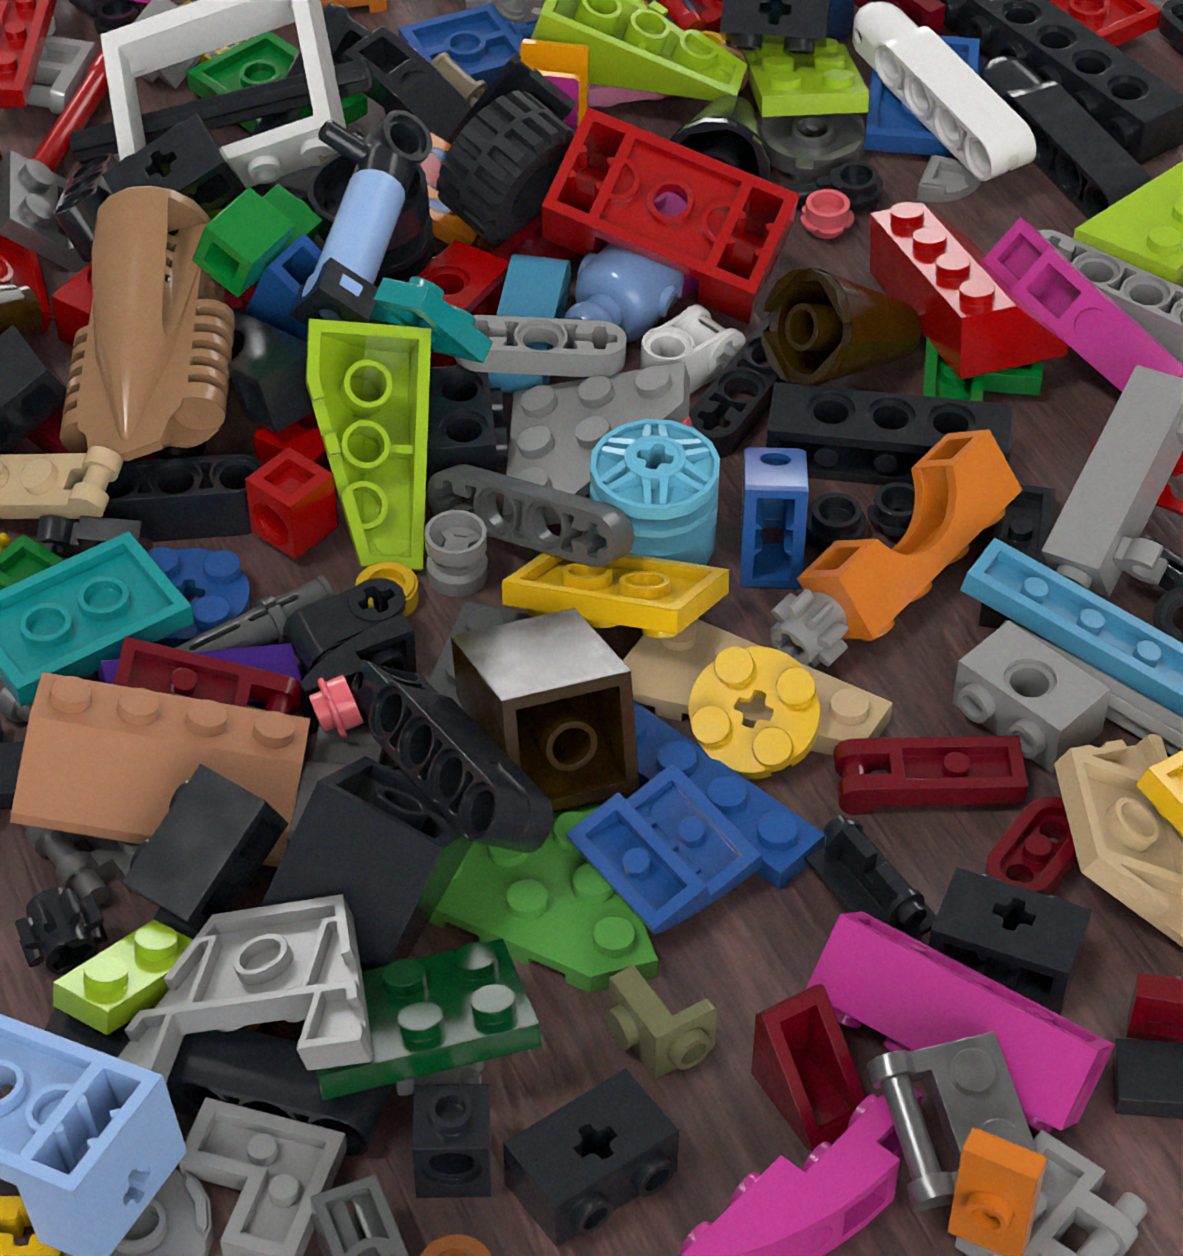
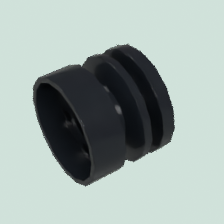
M340 153L333 155L320 164L308 184L309 207L323 220L316 234V244L321 251L355 168V163ZM421 165L416 169L376 276L374 286L379 288L383 278L409 283L411 277H417L424 270L428 261L436 257V242L433 233V221L430 216L427 178Z

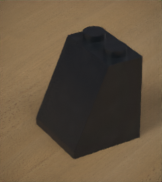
M364 756L318 780L260 907L343 894L354 918L361 971L387 966L394 961L408 958L473 842L464 838L413 781Z

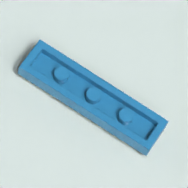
M997 538L991 541L967 572L960 589L961 591L1183 717V643Z

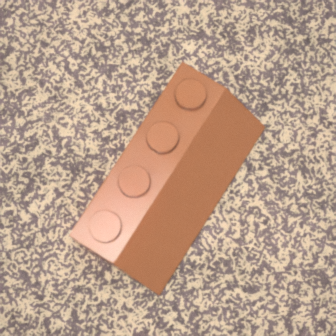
M42 672L29 715L10 823L142 844L153 836L169 812L170 801L177 788L192 777L201 763L267 801L289 823L262 864L279 867L288 847L287 835L293 811L295 810L310 718L287 715L277 711H264L218 703L213 700H201L160 693L144 688H131L85 680L75 676H62Z

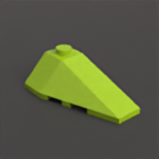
M546 0L531 36L533 40L587 45L590 48L589 84L714 101L726 95L737 96L748 65L700 31H684L665 18L668 9L655 0L648 6L640 0Z

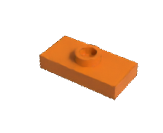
M972 1128L961 1152L947 1232L1002 1256H1023L1030 1240L1048 1158L978 1128Z

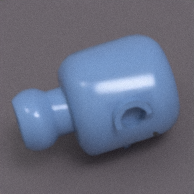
M609 243L599 254L589 253L582 260L575 287L576 304L566 312L564 319L611 322L625 332L627 337L626 343L636 341L644 336L662 317L665 318L667 311L682 295L683 273Z

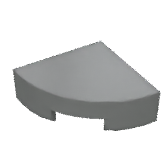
M932 155L918 185L917 201L945 203L959 200L973 193L982 181L977 179L959 160Z

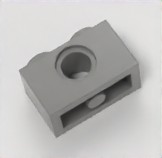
M1007 621L958 661L952 704L958 707L967 718L982 724L997 736L1019 735L1023 757L1032 759L1044 769L1054 774L1056 772L1054 763L1070 748L1088 745L1102 733L1111 689L1011 621Z

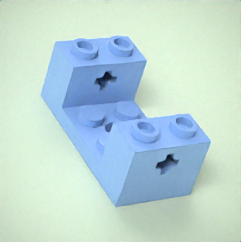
M0 1014V1090L9 1085L15 1086L6 1097L0 1099V1179L17 1186L39 1242L72 1256H110L187 1153L164 1077L156 1072Z

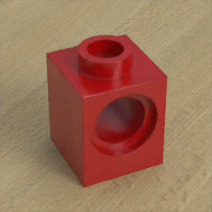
M288 446L245 479L251 532L291 558L298 559L338 527L333 473Z

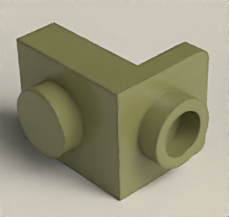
M634 965L609 977V1009L604 1013L607 1028L620 1048L624 1050L632 1049L654 1080L677 1068L683 1070L695 1066L714 1048L717 1009L709 999H704L672 1015Z

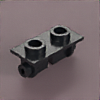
M844 815L831 819L823 831L827 837L825 847L805 856V862L848 913L863 911L914 939L931 931L937 915L924 902V896L920 891L910 886L863 832V826L856 819L848 820Z

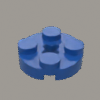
M166 546L155 547L147 551L148 555L184 597H199L192 599L190 602L194 624L154 642L155 644L175 648L252 609L248 578L241 569L239 557L232 551H214L203 548H181L174 550Z

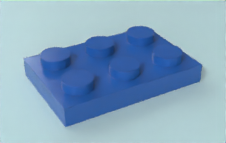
M939 36L973 71L978 72L980 39ZM872 68L864 150L955 157L889 90L879 78L878 73Z

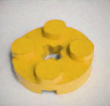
M732 646L725 648L717 655L715 661L706 666L700 673L689 698L688 713L696 742L710 758L720 760L745 779L758 780L771 777L772 772L781 771L790 764L793 767L807 756L819 734L821 708L814 678L792 656L770 647L750 646L743 648ZM755 697L765 699V708L773 712L770 720L758 719L754 728L743 725L744 714L738 710L739 706L743 702H751Z

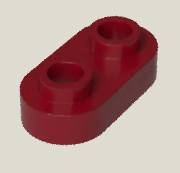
M1048 796L1030 802L990 851L987 857L985 874L997 877L1003 882L1051 896L1078 861L1062 798ZM1049 838L1057 839L1058 842H1052Z

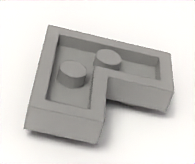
M206 1097L185 1141L187 1153L179 1162L181 1175H185L184 1170H186L199 1180L242 1191L220 1240L223 1256H303L314 1231L310 1196L331 1189L347 1151L346 1136L342 1132Z

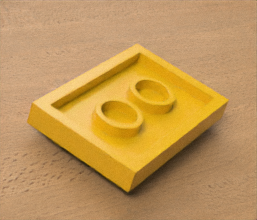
M543 552L502 580V605L524 608L526 613L532 617L575 608L591 627L610 628L623 625L641 628L644 635L653 638H670L678 635L729 593V569L630 553L605 566L591 567Z

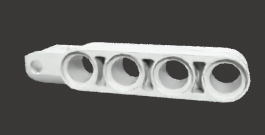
M872 2L858 10L854 17L853 44L856 51L878 73L879 78L889 90L980 181L990 180L1004 174L1007 170H1014L1029 164L1035 159V138L1027 123L932 29L927 26L918 27L901 9L891 3Z

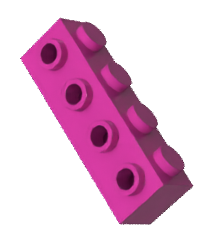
M863 911L839 915L806 987L808 989L816 984L824 985L837 1021L859 1029L863 1023L886 1035L883 1045L890 1051L906 1050L910 1052L995 1031L1028 1126L1039 1131L1044 1130L1047 1133H1050L1053 1127L1061 1131L1079 1122L1115 1047L1114 1043Z

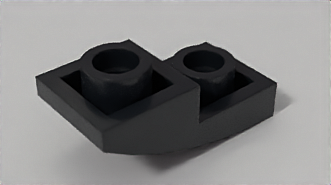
M404 613L385 620L344 642L313 667L300 682L304 718H310L309 734L318 732L320 724L309 699L310 695L320 691L317 684L319 678L323 677L324 682L343 674L350 689L351 682L362 660L392 669L417 673L414 629ZM358 707V710H359V712H360V715L365 714V713Z

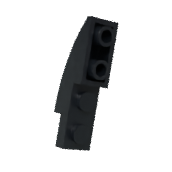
M352 19L348 30L332 56L333 65L359 59L367 60L373 73V88L363 94L382 106L385 110V115L395 110L407 111L415 115L425 124L429 132L452 145L453 141L448 137L472 106L433 65L400 37L384 26L371 32Z

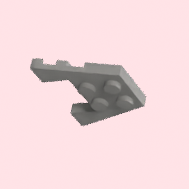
M343 894L213 914L165 976L164 980L169 990L156 1008L140 1010L126 1027L125 1032L130 1042L118 1056L121 1060L163 1075L166 1084L185 1034L217 1029L229 1032L237 1030L244 1025L279 1020L298 1022L306 1019L296 1049L308 1071L371 1062L373 1048L354 918Z

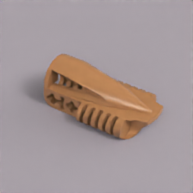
M155 186L129 187L110 195L97 210L92 246L93 299L89 325L80 328L75 333L59 437L62 445L73 453H87V450L92 446H102L115 451L122 457L123 461H130L169 446L180 448L198 446L209 440L224 423L230 376L228 364L232 358L233 332L236 317L233 310L223 303L225 287L192 261L204 227L211 219L194 200L175 190ZM179 229L178 236H172L167 233ZM175 247L174 252L167 250L169 248Z

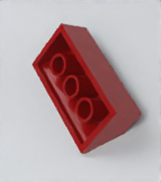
M901 202L893 205L891 209L870 213V273L890 297L903 301L916 310L921 323L922 335L926 339L927 337L929 338L935 350L959 379L1068 355V344L1010 291L1011 288L982 261L986 255L977 245L924 203Z

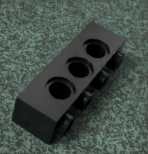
M774 382L766 447L798 448L806 451L808 478L874 485L904 482L914 486L911 468L947 433L990 429L1009 464L1013 404Z

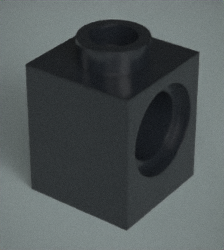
M489 1084L414 1085L412 1155L416 1198L491 1197Z

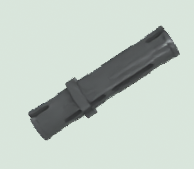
M318 575L300 587L275 598L267 595L257 600L255 608L247 611L245 614L224 622L175 648L188 652L267 646L273 642L276 645L286 642L283 636V627L287 619L296 610L307 604L320 602L335 596V593L329 582L322 575Z

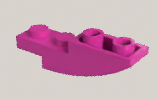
M1021 217L982 260L1011 288L1010 291L1121 392H1123L1136 365L1183 378V364L1116 301L1103 293L1030 223Z
M913 1087L921 1108L923 1094ZM874 1094L867 1096L852 1114L848 1123V1129L833 1144L824 1141L818 1145L807 1158L802 1170L780 1155L761 1175L757 1172H752L746 1176L734 1191L727 1210L713 1224L704 1221L697 1225L685 1239L679 1256H823L868 1225L895 1198L900 1158L896 1155L902 1150L884 1094L880 1097Z

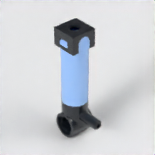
M402 110L388 113L362 139L333 120H327L318 132L319 140L355 163V168L314 273L300 285L289 316L308 327L309 319L366 323L370 319L376 303L374 297L378 290L374 286L376 276L416 169L432 151L431 135L425 124L415 115Z

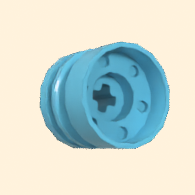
M643 419L625 423L603 435L592 450L590 499L613 505L621 509L629 518L634 533V542L629 552L630 554L706 565L715 552L720 457L712 441L693 427L672 420ZM598 526L590 529V532L599 534Z

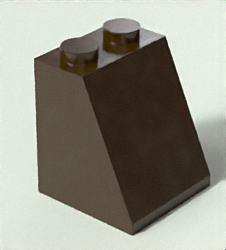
M575 608L451 635L456 693L463 710L547 795L553 812L611 798L618 792L624 795L640 789L631 670Z

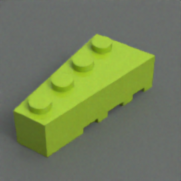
M1183 161L1075 228L1073 238L1183 287Z

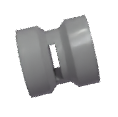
M450 510L439 513L431 518L425 527V549L428 553L426 568L430 586L439 594L448 597L473 595L481 590L488 581V558L485 554L487 550V528L484 521L476 514L465 510Z

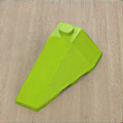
M309 319L306 385L359 567L367 568L380 562H396L407 566L412 571H422L431 328Z

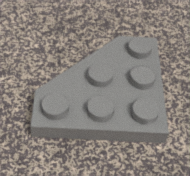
M685 362L650 366L645 369L617 373L610 377L597 375L587 379L552 385H538L529 389L514 391L506 475L585 497L590 493L592 450L603 435L622 424L643 419L672 420L682 423L689 416L690 377ZM504 496L503 516L506 521L511 522L513 516L512 507L509 500ZM546 506L544 511L545 524L561 523L555 511Z

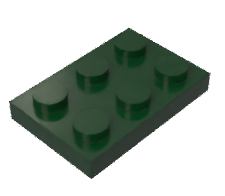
M503 938L484 943H468L455 950L417 959H401L387 966L361 971L373 1048L372 1060L367 1063L316 1069L314 1071L323 1100L542 1047L538 1019ZM306 1019L299 1021L301 1029H303Z

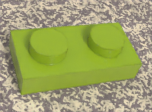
M153 919L54 981L53 1006L103 1034L109 1035L132 1020L140 1010H147L162 1000L169 990L164 980L165 976L193 940Z

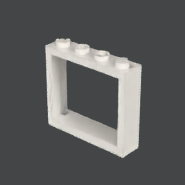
M198 0L101 34L120 161L146 146L135 82L136 77L296 22L314 115L222 146L221 148L246 188L257 184L271 183L281 176L311 166H319L337 154V151L319 140L318 137L320 128L327 120H333L346 129L321 0Z

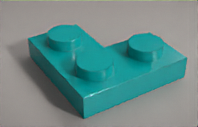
M411 277L409 283L388 278L382 279L374 297L376 303L368 322L372 324L431 328L432 352L484 363L493 343L474 326L476 322L474 316L461 308L449 305L442 299L444 291L436 284L419 277Z

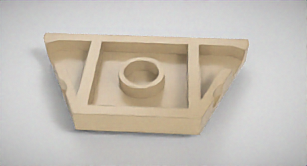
M1156 734L1146 735L1137 745L1127 746L1123 739L1106 742L1100 748L1092 745L1070 748L1054 763L1081 873L1183 947V836L1157 811L1154 804L1135 785L1149 767L1168 758L1162 736Z

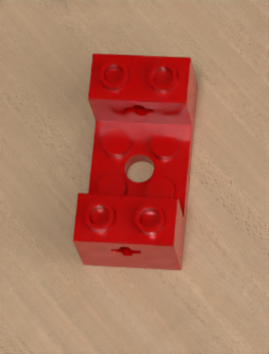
M588 107L542 204V238L584 256L589 253L597 254L603 240L699 279L697 303L749 324L792 229L799 194ZM673 192L683 197L687 207L679 215L665 216L655 208V199L663 193Z

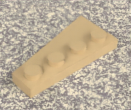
M696 619L674 637L653 638L643 634L623 660L631 670L633 700L640 704L655 707V716L682 721L683 715L689 714V698L695 681L705 667L715 661V658L721 651L732 646L746 648L760 645L699 619ZM800 663L814 678L821 708L819 734L810 751L833 756L835 746L844 740L878 738L891 720L893 702ZM755 697L751 702H743L738 708L744 714L743 725L746 727L754 728L758 719L769 721L773 715V712L765 708V699Z

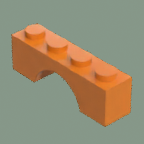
M990 429L947 433L911 468L915 489L913 515L906 533L892 549L878 539L835 541L797 577L803 590L809 589L811 593L821 592L827 594L842 607L847 617L849 631L841 639L871 641L886 634L894 626V618L910 602L928 593L932 588L931 581L947 565L960 560L969 551L968 544L983 529L994 525L1003 518L1006 513L1004 508L1022 491V488Z

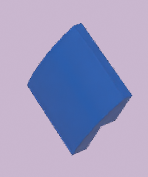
M674 762L629 798L625 799L619 792L566 833V838L654 935L683 922L705 909L763 867L762 854Z

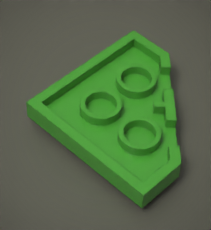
M597 803L553 813L552 827L548 838L542 847L534 853H522L473 842L428 921L441 928L448 922L478 935L479 942L483 943L503 938L511 959L529 966L532 960L564 973L566 983L588 993L609 989V977L632 965L635 966L645 980L658 976V959L644 923L566 838V833L598 808Z

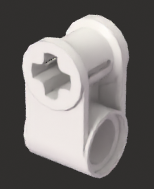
M693 305L672 320L644 334L641 344L640 369L685 362L690 377L691 394L716 379L746 343V339L737 329H725L711 319L710 312L703 306Z

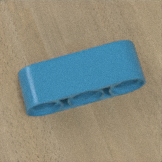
M513 254L510 259L496 315L564 319L571 282L570 260ZM533 342L526 345L534 350H550L554 348L553 345L544 342ZM488 372L490 388L501 387V392L514 394V391L529 389L538 385H548L550 375Z

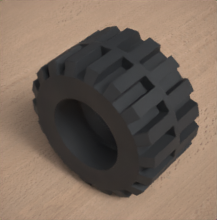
M513 91L506 96L502 95L478 112L452 143L439 170L440 176L436 183V190L439 191L437 196L440 202L486 241L500 246L542 214V204L576 131L530 93Z

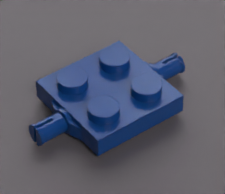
M493 3L398 27V33L402 40L421 54L429 63L440 53L447 52L450 58L476 82L483 80L488 87L513 54L516 52L520 55L521 42L524 39H531L538 19L520 24L512 23L499 13Z

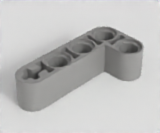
M1038 230L1043 237L1103 293L1116 301L1183 364V287L1054 230Z

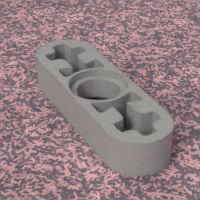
M473 315L476 319L474 326L493 342L484 363L455 357L462 367L475 372L572 377L602 375L610 377L620 372L624 367L627 337L619 326L607 321ZM533 342H544L553 345L554 348L550 350H534L526 345Z

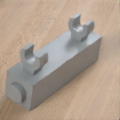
M1136 365L1042 549L1048 568L1087 590L1106 597H1110L1122 571L1143 582L1154 585L1159 584L1168 566L1167 560L1159 558L1163 551V546L1154 541L1139 537L1183 451V378Z

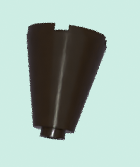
M808 268L791 270L776 282L766 299L763 311L771 312L769 331H761L762 346L768 364L780 379L788 383L817 386L909 357L918 346L921 336V323L916 310L903 301L824 270Z

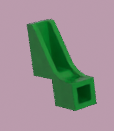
M280 184L274 186L263 197L249 187L204 227L192 261L238 298L261 278L264 269L303 233L313 242L323 220L303 200L294 197Z

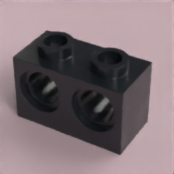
M461 365L430 367L426 493L430 478L439 471L458 464H468L497 473V464L508 462L506 427L494 428V423L503 422L501 387L490 388L488 372L471 371Z

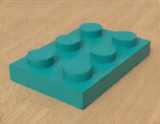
M127 531L0 590V680L22 707L34 701L42 672L82 678L99 670L101 661L119 659L125 636L154 643L194 624L192 606L132 534Z

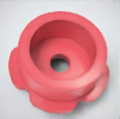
M822 189L811 193L807 197L806 204L802 208L803 215L800 217L802 226L814 236L821 239H832L839 236L844 228L848 229L852 226L854 214L849 210L850 201L845 194L832 189Z
M343 674L326 682L321 677L317 680L320 691L310 695L309 699L323 732L325 733L337 727L339 736L345 739L347 738L346 730L363 724L362 717Z

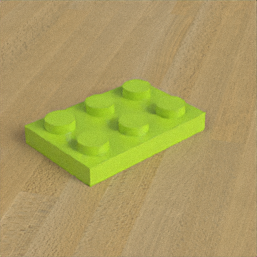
M827 38L826 48L815 47V52L812 55L783 52L782 44L763 43L762 50L760 51L743 50L745 63L748 64V83L762 117L868 112L869 91L845 44H838V41L835 39Z

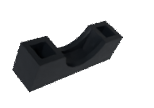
M230 307L234 312L236 320L233 332L232 358L228 364L229 377H232L244 416L277 433L312 414L314 409L306 385L307 342Z

